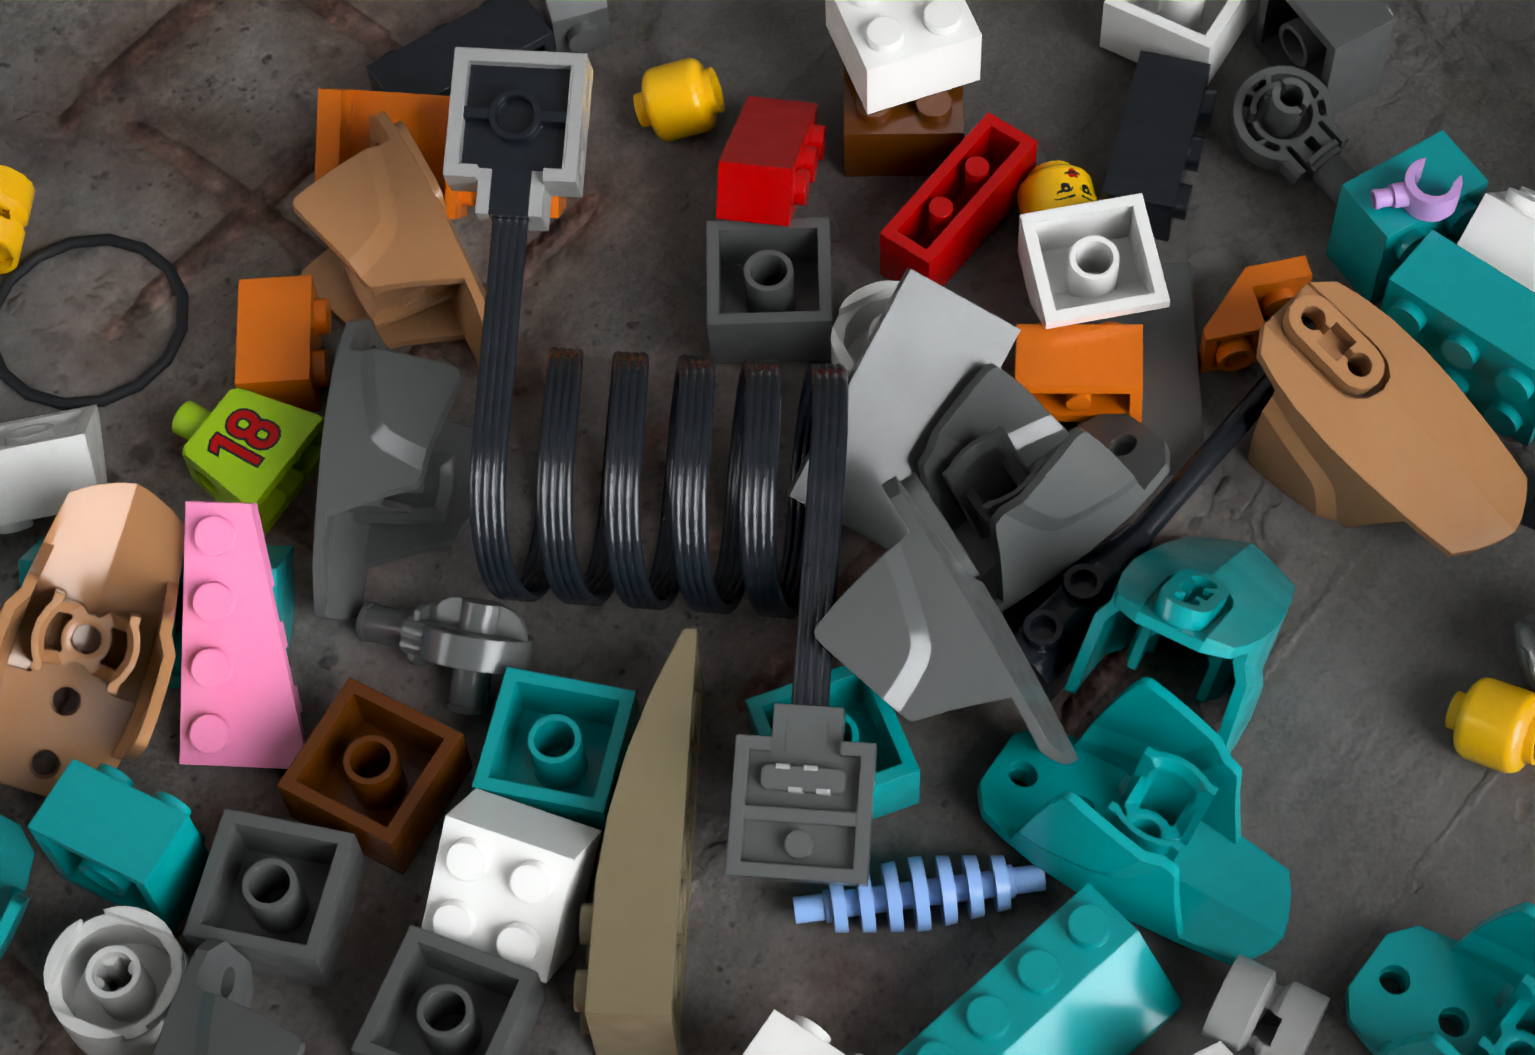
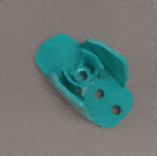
M1187 536L1148 550L1135 558L1121 574L1111 600L1096 611L1064 690L1075 695L1082 683L1106 654L1121 650L1127 645L1136 627L1137 630L1126 654V666L1133 670L1138 667L1145 651H1155L1160 637L1163 635L1192 650L1208 655L1210 666L1195 698L1196 700L1205 703L1206 701L1221 698L1234 671L1235 685L1218 731L1231 754L1246 729L1262 692L1263 668L1291 605L1295 585L1253 543Z
M1149 677L1140 678L1120 693L1095 718L1079 739L1067 735L1078 757V760L1070 765L1051 760L1042 753L1030 731L1027 730L1011 736L981 779L976 791L981 818L1028 861L1073 891L1078 892L1087 883H1090L1126 919L1171 941L1231 966L1239 954L1253 960L1271 951L1283 939L1289 920L1291 901L1289 869L1241 836L1240 790L1242 767L1232 758L1222 737L1156 680ZM1011 780L1021 781L1026 787L1018 786Z
M1522 902L1503 909L1476 924L1459 940L1452 939L1419 925L1388 933L1345 992L1348 1026L1373 1055H1535V905L1530 902ZM1390 978L1396 981L1401 989V994L1387 992L1381 986L1379 979ZM1449 1020L1458 1027L1459 1037L1445 1034L1441 1030L1438 1021Z

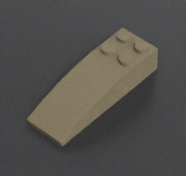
M683 629L650 692L626 751L608 811L595 879L594 903H582L579 937L580 944L586 945L587 969L576 970L574 1011L580 1012L581 1035L591 1036L596 1055H680L704 701V680L697 629Z

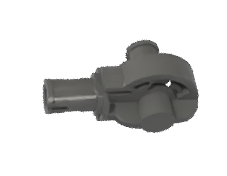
M1280 65L1268 67L1254 73L1241 85L1230 111L1229 130L1234 145L1248 161L1269 171H1281L1293 186H1297L1302 180H1307L1309 183L1314 181L1336 206L1342 184L1359 176L1340 156L1342 149L1348 143L1349 137L1334 122L1335 105L1326 86L1317 77L1301 68ZM1243 106L1249 107L1246 123H1251L1248 131L1243 121Z
M449 597L438 605L425 602L410 612L372 601L362 606L356 620V633L360 641L375 642L400 648L401 652H404L408 657L409 663L423 667L432 662L453 668L449 700L446 703V709L468 715H487L492 674H505L507 667L527 671L530 668L534 638L528 635L524 619L518 612L504 606L500 602L479 598Z

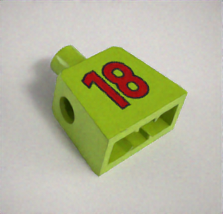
M235 388L228 391L213 411L204 408L194 401H187L178 409L172 422L173 433L188 441L184 445L182 456L192 479L216 501L257 503L264 537L319 468L324 419L315 413L242 388Z

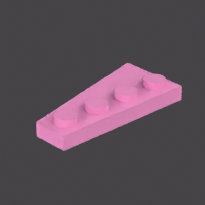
M185 501L179 764L288 769L306 743L300 715L303 712L298 687L293 684L286 648L289 646L283 621H280L273 593L275 583L257 503Z

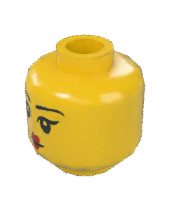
M1061 160L1048 161L1034 167L1029 172L1028 177L1020 184L1016 194L1020 214L1097 201L1090 175L1082 168Z

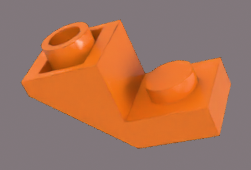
M1306 255L1245 267L1202 331L1198 354L1200 373L1219 369L1227 372L1237 371L1253 362H1258L1256 354L1260 328L1265 324L1263 317L1271 318L1312 280L1313 275Z

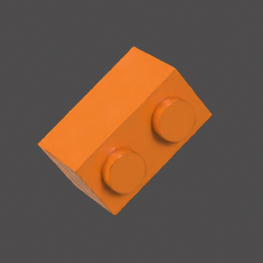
M312 275L239 279L235 361L236 388H242L309 412L320 411V387L330 386L331 380L328 351L321 350V336L331 334L330 303L328 298H319Z
M1109 321L1100 324H1072L1045 329L1041 322L1037 324H1016V327L1021 329L1016 338L1015 380L1026 388L1058 422H1086L1098 414L1127 413L1142 423L1143 324H1122Z

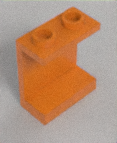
M318 88L315 181L364 149L371 148L369 116L384 111L393 123L402 121L408 128L440 186L446 203V212L450 219L467 217L468 206H475L477 192L452 191L443 177L450 96Z

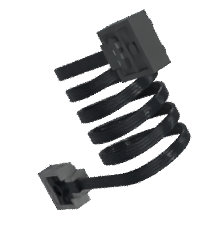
M455 47L443 177L452 191L477 192L475 214L483 228H492L469 475V511L472 543L477 566L484 584L491 594L501 600L534 602L542 598L551 588L554 595L561 602L585 606L602 605L616 590L620 600L627 607L649 610H664L668 608L677 598L680 591L684 601L691 610L697 613L730 614L741 602L746 590L750 605L759 616L787 619L798 616L791 704L774 703L772 737L736 734L726 875L730 878L868 887L877 746L876 743L844 741L845 710L840 707H829L832 654L816 639L814 634L815 627L836 603L848 439L849 393L846 368L840 363L818 364L812 362L808 365L804 375L796 420L790 485L810 449L806 505L790 496L788 498L786 533L779 572L776 550V483L781 419V369L779 362L776 360H752L747 358L743 361L738 379L732 423L722 538L713 578L708 539V482L713 425L715 364L711 356L696 357L683 354L678 357L670 411L660 528L656 553L648 578L641 541L640 487L649 356L645 352L630 353L628 351H616L613 354L596 534L591 558L583 578L578 563L574 538L573 475L584 352L579 348L575 350L572 348H550L547 356L538 449L536 514L528 555L518 577L510 552L507 532L506 468L528 230L549 231L552 196L583 197L593 68L587 53Z

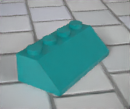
M1087 883L897 1055H1131L1182 1008L1183 1003L1140 932L1090 883Z

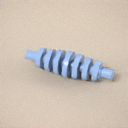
M934 855L935 878L926 879L922 857H907L908 882L899 883L895 862L891 861L880 865L882 885L871 886L869 875L868 887L855 886V889L844 890L842 885H828V889H822V893L792 897L796 924L826 920L827 923H833L835 933H849L848 917L859 916L862 933H876L875 914L886 912L889 931L904 932L903 910L913 909L917 932L930 931L932 929L930 906H940L944 927L958 923L957 902L966 901L970 920L985 916L984 899L993 898L997 913L1011 909V899L1016 898L1017 894L1046 891L1045 873L1036 865L1012 867L1011 864L1006 865L1004 855H989V871L980 872L976 855H961L962 874L953 875L949 856Z

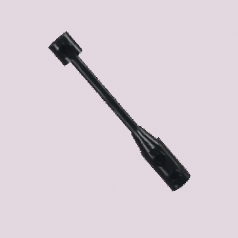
M1301 316L1302 322L1307 328L1316 330L1312 320ZM1266 374L1251 388L1133 523L1127 524L1068 567L1012 630L1050 702L1067 684L1096 611L1111 600L1122 572L1135 558L1151 549L1153 545L1152 540L1259 419L1262 410L1275 392Z

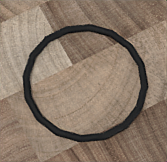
M113 234L68 237L33 252L16 269L3 278L0 284V310L13 285L40 262L73 248L112 246L143 255L165 273L177 297L176 328L162 356L136 380L102 395L63 398L31 389L8 370L1 353L0 379L24 399L61 410H70L96 404L97 407H105L142 391L172 364L188 332L189 295L174 264L146 243Z

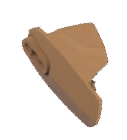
M384 111L370 115L371 148L364 149L308 186L293 200L294 212L329 246L326 251L302 270L301 275H312L319 298H328L331 314L344 327L346 322L353 318H369L388 349L465 339L479 367L485 289L446 212V203L440 186L408 128L402 121L393 123Z
M1337 281L1309 282L1260 328L1256 358L1274 387L1275 392L1262 410L1249 448L1248 460L1252 467L1268 481L1315 516L1337 521L1347 528L1369 524L1405 522L1447 557L1469 554L1492 546L1516 531L1522 519L1526 503L1528 478L1490 425L1457 384L1431 355L1391 317L1364 297ZM1301 316L1312 320L1316 330L1307 328L1303 324Z
M137 483L95 484L69 491L25 577L22 587L4 602L0 612V782L2 784L47 797L72 759L94 769L100 763L117 768L123 759L135 761L146 749L151 739L176 657L172 629L184 557L185 525L169 506L154 493ZM70 687L78 693L79 703L73 710L67 711L66 715L60 714L53 703V695L60 688ZM44 749L54 752L59 761L57 768L48 774L39 773L32 764L34 755Z

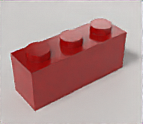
M755 96L747 97L719 159L716 219L790 226L797 205H807L810 183H815L818 160L823 161L827 126L817 124L818 103Z
M987 112L879 233L880 275L891 281H900L906 268H909L944 287L1017 204L1016 194L1020 184L1028 177L1029 172L1036 167L1038 141Z

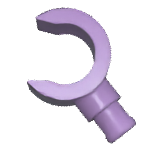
M1426 157L1421 158L1409 166L1403 182L1389 184L1388 188L1372 189L1370 192L1372 207L1375 210L1389 206L1392 209L1403 207L1412 217L1421 221L1436 222L1444 220L1456 209L1463 186L1462 175L1456 179L1450 191L1440 196L1427 195L1417 187L1426 161Z

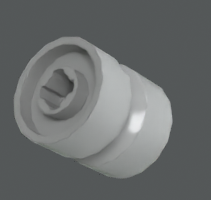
M1239 954L1220 988L1201 1035L1216 1043L1221 1041L1228 1049L1234 1052H1238L1248 1046L1254 1049L1255 1055H1305L1328 1006L1330 997L1297 981H1293L1283 987L1277 983L1276 971ZM1267 1009L1282 1018L1279 1028L1261 1023Z

